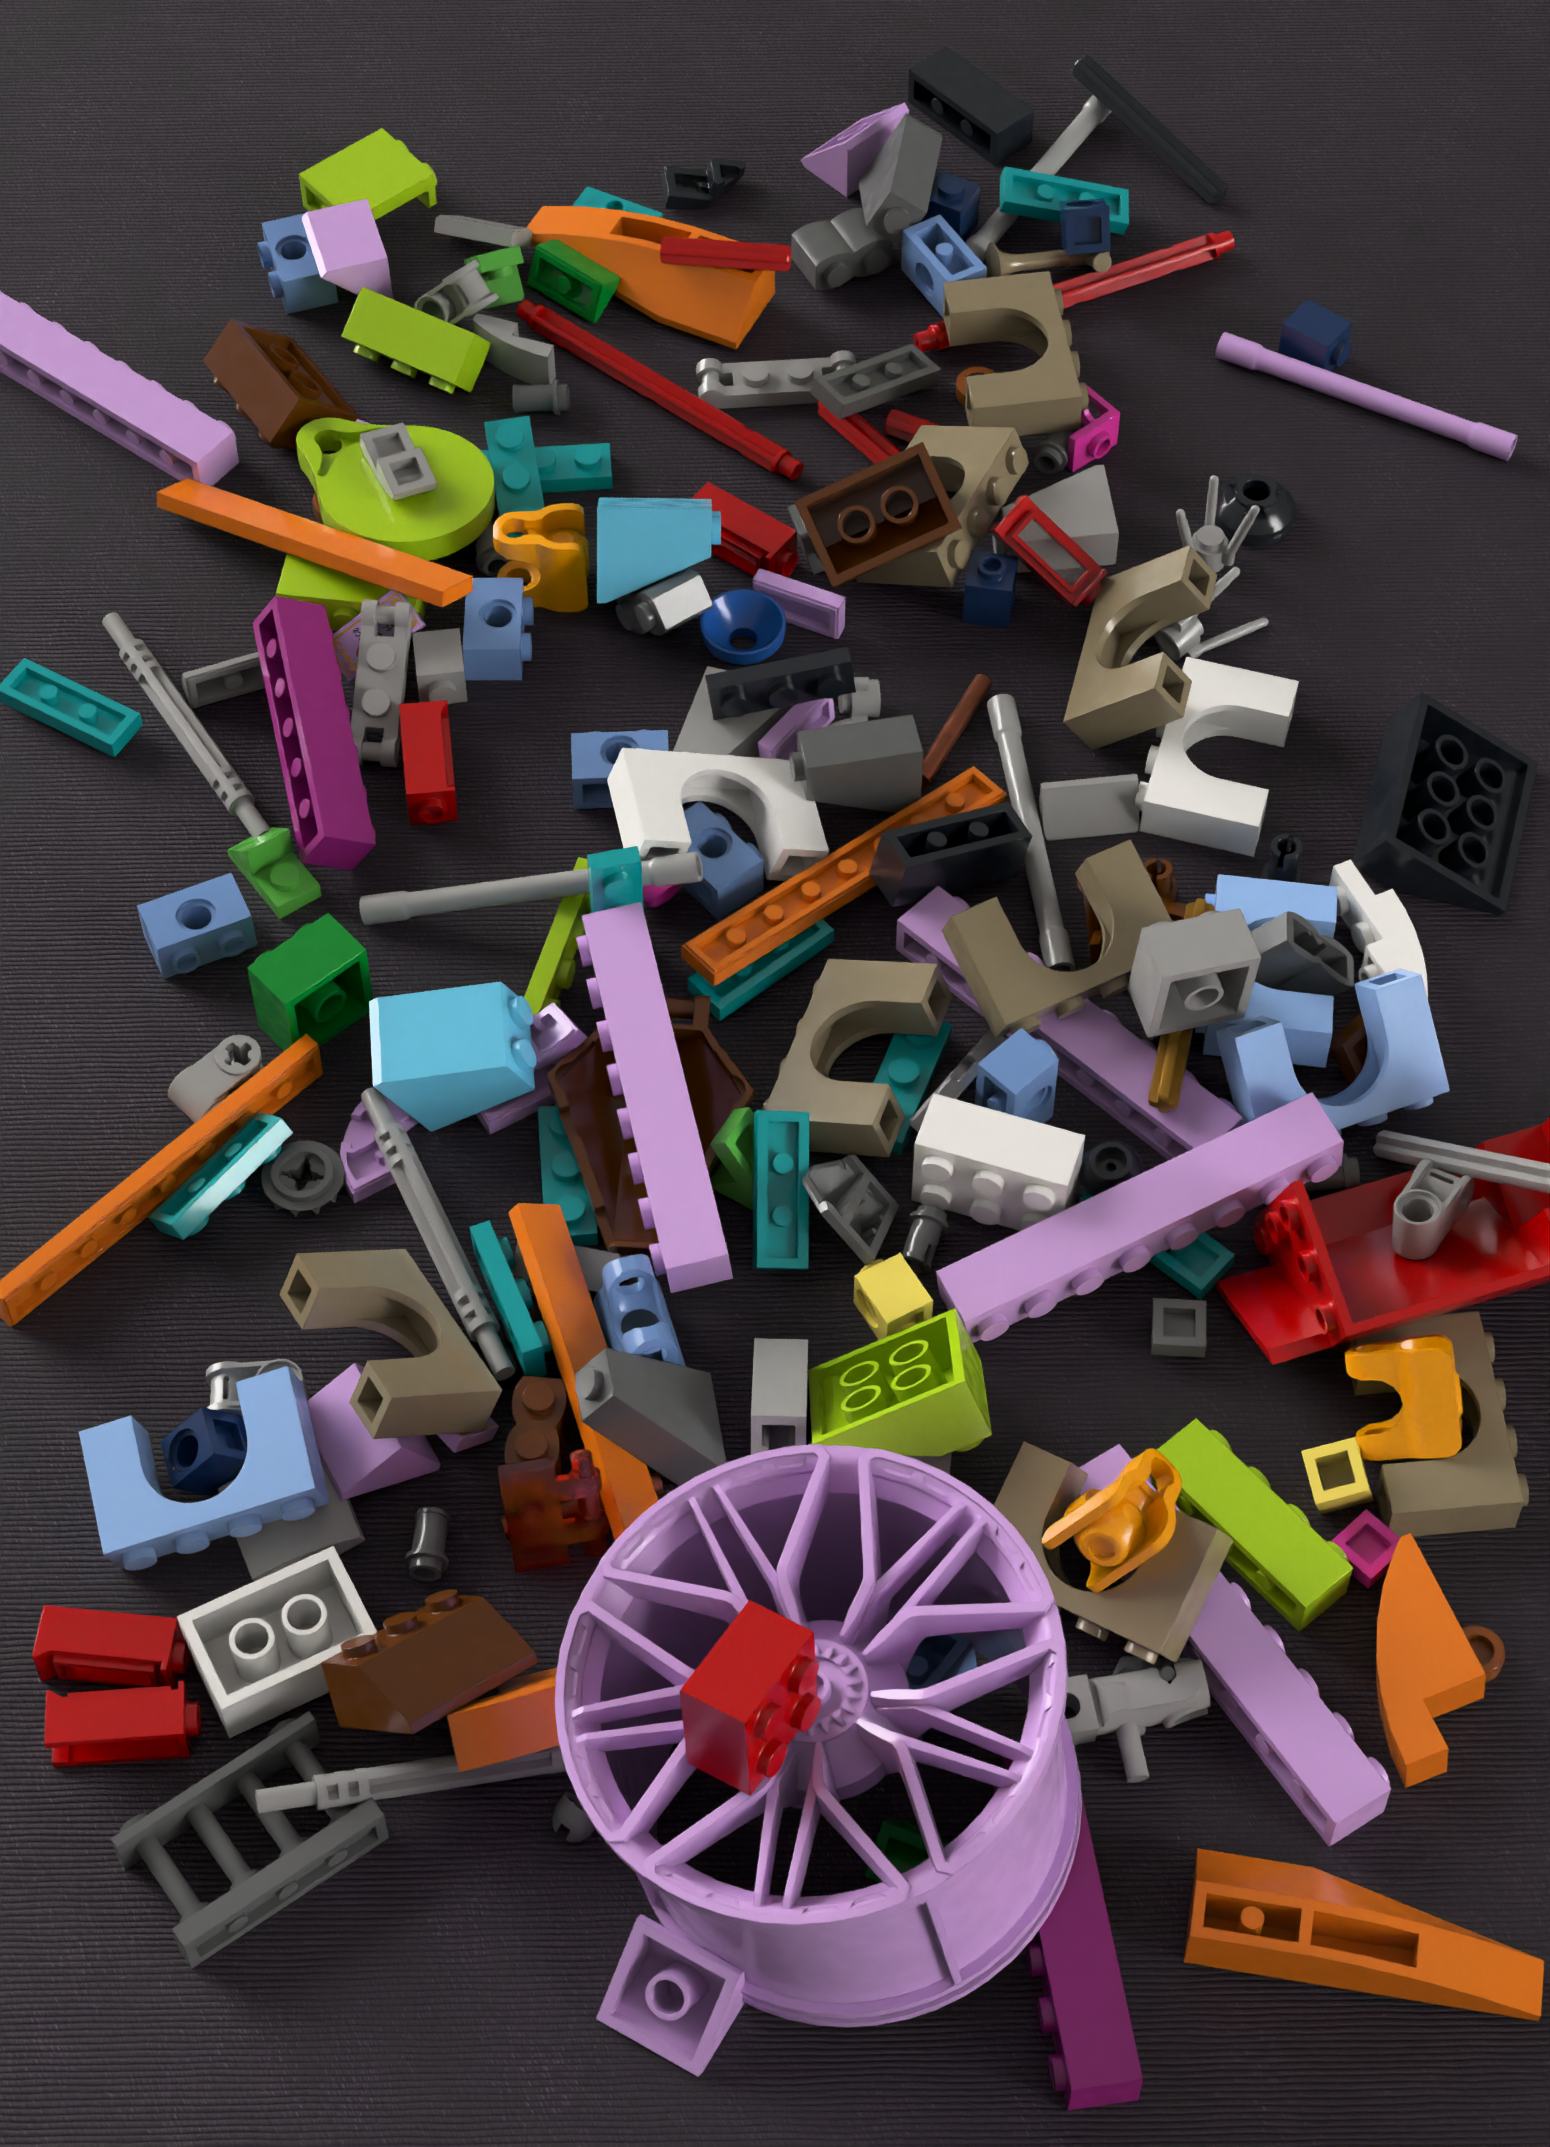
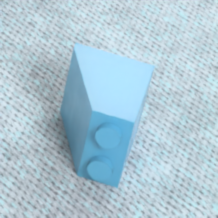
M599 497L597 506V603H608L710 558L711 545H721V511H712L711 499Z
M501 981L378 997L369 1001L373 1087L429 1131L433 1132L535 1090L533 1068L536 1066L537 1059L531 1043L530 1025L533 1023V1013L526 999L522 996H517Z

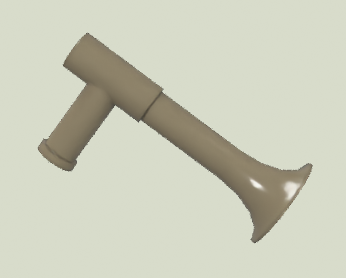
M993 242L989 243L986 250L988 278L1007 276L1024 270L1059 266L1088 265L1097 272L1103 273L1108 271L1112 264L1109 252L1067 255L1064 249L1026 254H1009L998 250Z

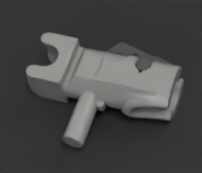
M1122 1656L1113 1675L1088 1679L1087 1674L1068 1677L1066 1706L1072 1708L1076 1716L1066 1720L1074 1745L1094 1742L1097 1736L1116 1733L1127 1782L1144 1781L1149 1778V1772L1140 1736L1145 1734L1146 1727L1163 1724L1165 1728H1172L1183 1722L1208 1714L1207 1708L1211 1706L1202 1661L1201 1659L1179 1658L1177 1663H1174L1166 1658H1157L1155 1665L1136 1656Z

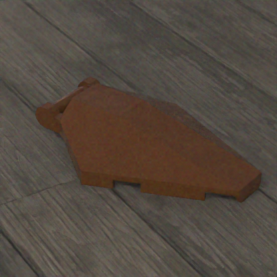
M695 995V1000L665 997L670 1018L693 1020V1025L672 1024L708 1173L710 1174L719 1159L710 1143L734 1109L749 1107L753 1100L754 1090L735 1063L731 1061L726 1051L722 1050L708 1028L711 996ZM597 1028L588 1039L583 1041L576 1049H573L547 1073V1082L607 1252L629 1256L644 1254L651 1257L649 1245L659 1243L656 1228L648 1230L644 1228L638 1199L648 1197L645 1183L634 1185L627 1154L637 1152L634 1138L623 1139L617 1109L627 1106L624 1094L613 1096L607 1065L615 1064L616 1060L613 1050L603 1052Z

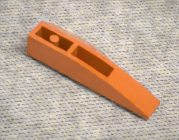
M542 206L526 227L533 231L531 245L535 248L538 244L559 240L620 276L619 285L613 295L653 320L736 350L775 294V271L662 263L660 259V246L664 237L736 241L695 226L656 216L615 209L582 206Z
M1197 1848L1184 1963L1539 2021L1541 2018L1544 1960L1314 1867Z

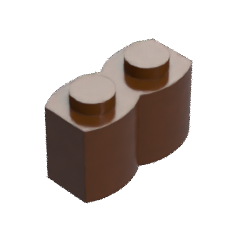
M523 1376L513 1393L512 1414L514 1427L507 1437L504 1450L508 1488L513 1503L544 1505L555 1502L562 1487L561 1454L567 1445L570 1431L566 1389L562 1379Z

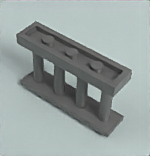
M310 1711L297 1719L289 1718L280 1722L269 1732L266 1739L150 1814L142 1813L134 1816L121 1827L119 1834L111 1838L122 1867L126 1870L143 1859L182 1916L179 1924L173 1927L172 1931L179 1951L191 1969L389 1838L385 1816L372 1797L359 1806L352 1804L324 1809L331 1818L329 1826L310 1838L300 1837L282 1810L258 1813L255 1791L266 1789L262 1781L291 1763L304 1782H311L313 1775L327 1774L311 1751L321 1741L316 1720ZM240 1795H243L282 1851L277 1860L260 1871L258 1869L251 1870L212 1814ZM191 1827L197 1832L232 1883L230 1891L210 1904L208 1902L201 1903L163 1847V1845Z

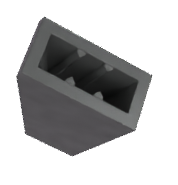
M907 113L858 182L866 227L901 247L902 230L920 223L927 213L942 143V134Z
M913 714L797 731V752L789 754L790 768L793 781H802L806 800L898 813L921 799L923 749Z
M605 1348L574 1374L575 1391L578 1396L581 1421L678 1486L704 1472L727 1463L711 1373Z

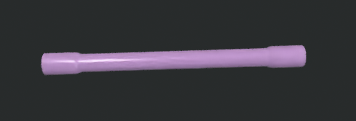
M1227 332L1222 334L1216 348V358L1250 370H1259L1420 427L1462 442L1474 450L1505 461H1509L1516 446L1518 435L1481 422L1475 423L1268 350L1261 344Z

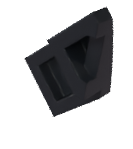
M710 158L707 170L665 166L661 178L665 208L680 210L708 209L744 175L746 162Z

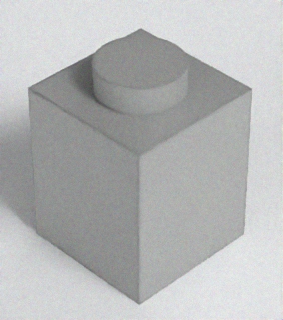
M460 628L412 633L420 702L447 700L448 705L468 702Z

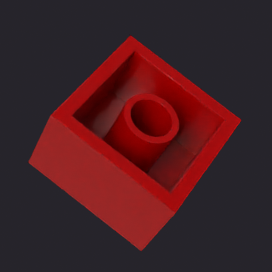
M751 1600L747 1602L680 1689L687 1763L750 1796L765 1776L772 1778L778 1772L786 1757L787 1746L799 1730L806 1732L812 1726L821 1706V1699L817 1695L816 1676L819 1670V1663L815 1660L813 1631Z

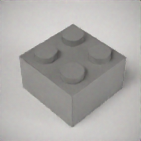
M1240 908L1223 912L1208 911L1198 917L1173 922L1168 920L1159 921L1141 929L1127 989L1147 1038L1244 1018L1261 961V955Z

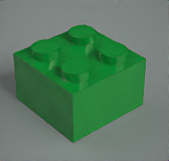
M329 913L313 923L302 926L293 937L274 950L262 953L252 965L247 967L258 1026L283 1051L305 1034L316 1041L319 1047L368 1014L369 1001L374 999L366 949Z

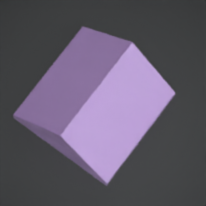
M904 102L860 119L802 158L803 166L845 197L850 196L859 190L858 182L906 113L909 114V109Z
M367 199L309 211L304 214L301 219L322 279L357 295L361 287H365L393 299L388 258Z
M356 1363L352 1364L307 1401L321 1464L341 1501L438 1471L441 1465L425 1435L373 1439L349 1403L364 1370L363 1366Z
M641 1914L635 1921L596 2019L699 2077L745 2003L742 2000L744 1995L741 1994V1989L745 1984V1971Z

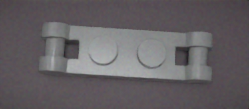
M848 350L837 351L830 357L739 363H721L715 358H706L699 361L696 366L697 380L701 384L698 389V396L717 409L818 403L819 401L810 393L814 379L856 364V358Z
M364 599L362 602L361 632L351 718L354 744L358 749V763L362 766L364 761L380 762L381 767L396 768L398 764L401 737L399 704H404L413 619V606L411 602L397 601L395 606L380 605L378 600ZM379 624L394 625V636H378ZM367 733L383 734L381 743L367 742Z

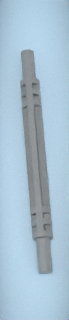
M112 612L107 614L103 618L102 624L120 648V658L232 816L239 817L252 837H258L268 832L270 827L255 808L254 796L143 640L136 639L118 613Z
M374 1087L368 1088L361 1094V1099L377 1130L374 1138L469 1338L473 1342H478L495 1379L498 1381L508 1379L514 1374L515 1369L497 1333L500 1325L403 1125L400 1122H395L382 1093Z
M560 1745L535 1753L463 1772L458 1770L455 1755H448L377 1767L357 1768L350 1771H338L331 1774L313 1775L311 1782L259 1789L255 1791L258 1813L316 1805L317 1810H323L330 1807H343L356 1803L362 1804L371 1797L374 1801L549 1773H561L566 1771Z

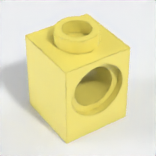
M901 1253L885 1261L882 1259L875 1260L863 1267L858 1274L854 1275V1304L878 1340L932 1318L933 1299Z

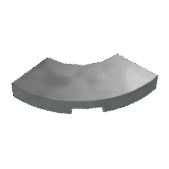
M989 1029L934 1093L957 1099L977 1076L978 1063L1006 1041L1003 1036L995 1039ZM933 1094L910 1119L911 1123L909 1125L918 1133Z

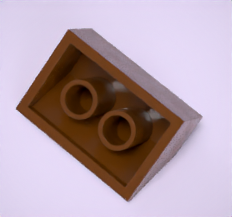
M231 318L203 360L204 364L215 376L213 378L214 383L233 397L237 402L235 406L237 411L253 421L260 430L258 436L275 449H281L283 446L297 450L296 438L298 431L305 424L315 419L330 417L353 422L361 419L293 338Z
M923 442L794 501L833 588L962 529Z
M449 1589L428 1596L425 1599L426 1606L415 1612H404L389 1617L383 1622L384 1629L373 1635L357 1636L345 1641L340 1646L342 1651L321 1662L340 1727L415 1734L538 1663L536 1652L483 1596L459 1595L457 1590Z

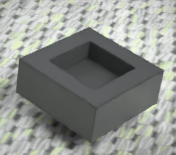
M1153 1298L1151 1308V1355L1204 1358L1206 1352V1301Z

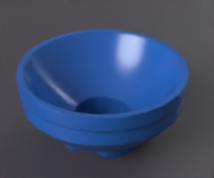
M748 589L724 592L711 600L713 607L709 611L701 614L700 630L702 640L711 654L720 660L739 665L757 663L772 656L783 643L786 630L784 611L775 599L762 592ZM738 636H748L757 642L754 647L747 650H739L730 645L731 640Z

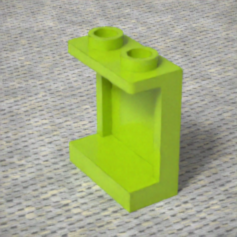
M383 128L299 173L303 207L308 211L367 199L374 220L414 198H418L428 208L437 204L435 190L437 178L432 168L427 163H421L409 152L402 141L395 140Z

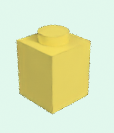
M1355 1437L1301 1451L1314 1501L1320 1515L1374 1501L1360 1448Z

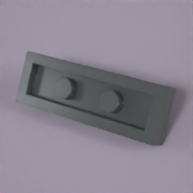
M909 344L814 379L810 393L838 419H842L936 384L941 369L916 346Z

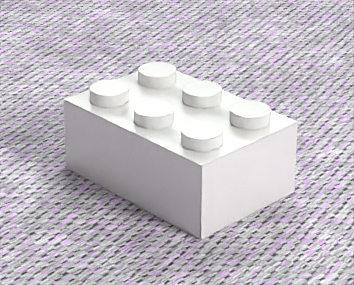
M933 1093L914 1144L911 1200L933 1205L942 1210L970 1216L982 1224H998L1022 1231L1074 1206L1079 1191V1173L1083 1159L1085 1135Z
M334 1546L177 1616L183 1639L187 1643L192 1661L229 1738L329 1693L321 1662L342 1651L340 1646L345 1641L357 1636L373 1635L377 1632Z

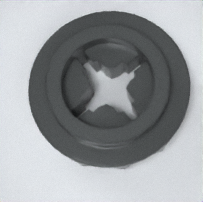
M297 1141L284 1145L280 1153L272 1161L264 1165L261 1181L265 1196L272 1201L276 1210L281 1208L290 1210L295 1217L300 1211L312 1210L318 1215L321 1206L328 1202L336 1204L338 1192L341 1188L345 1187V1171L341 1158L329 1146L315 1141ZM307 1166H309L313 1181H308L305 1188H302V1191H298L295 1180L300 1179L303 1172H306Z

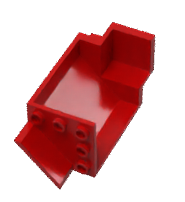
M1550 1117L1541 1125L1483 1141L1475 1149L1550 1164ZM1414 1170L1313 1200H1309L1303 1180L1301 1179L1292 1182L1254 1218L1256 1225L1253 1226V1235L1256 1246L1262 1255L1267 1254L1271 1266L1217 1281L1214 1287L1271 1364H1278L1550 1282V1194L1474 1178V1193L1467 1210L1461 1219L1454 1223L1437 1248V1251L1425 1259L1412 1260L1401 1256L1394 1250L1391 1234L1395 1200L1410 1181ZM1452 1174L1459 1178L1463 1177L1462 1175Z

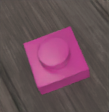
M1366 1509L1339 1533L1332 1542L1337 1544L1347 1555L1350 1565L1353 1567L1351 1575L1369 1589L1388 1571L1400 1537Z

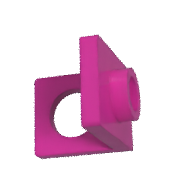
M1087 386L1089 402L1098 409L1101 416L1094 419L1089 408L1088 410H1081V422L1085 426L1069 437L1068 463L1066 467L1072 472L1080 469L1093 459L1103 457L1110 448L1117 444L1120 412L1089 386Z

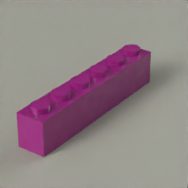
M274 596L252 624L300 861L306 864L352 871L376 845V833L371 824L367 805V790L363 785L359 768L358 749L354 744L349 721L350 711L345 702L341 683V669L337 665L333 646V632L329 627L325 606Z
M1003 1757L1002 1768L1009 1770L1013 1760ZM993 1785V1794L996 1793L999 1787ZM1082 1797L1080 1835L1074 1862L1064 1889L1049 1917L1033 1940L1025 1947L1030 1976L1041 1977L1044 1997H1037L1040 2028L1043 2034L1052 2033L1056 2054L1048 2055L1052 2087L1054 2092L1064 2091L1068 2111L1138 2100L1143 2083L1142 2071Z

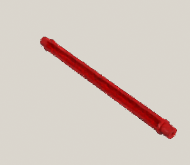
M1228 230L1218 234L1211 232L1177 243L1167 249H1159L1111 265L1110 269L1106 272L1093 271L1053 284L1054 289H1061L1064 309L1074 306L1076 303L1087 302L1168 275L1172 271L1183 270L1219 258L1221 253L1234 249V237ZM944 321L929 325L927 330L913 335L914 345L921 352L931 349L939 351L951 347Z
M524 300L519 304L516 315L527 322L528 327L559 346L572 351L574 355L643 396L649 397L658 405L730 448L738 450L742 455L777 476L782 474L795 481L801 475L804 464L793 458L791 452L760 433L752 431L743 423L542 304L537 306L528 300Z

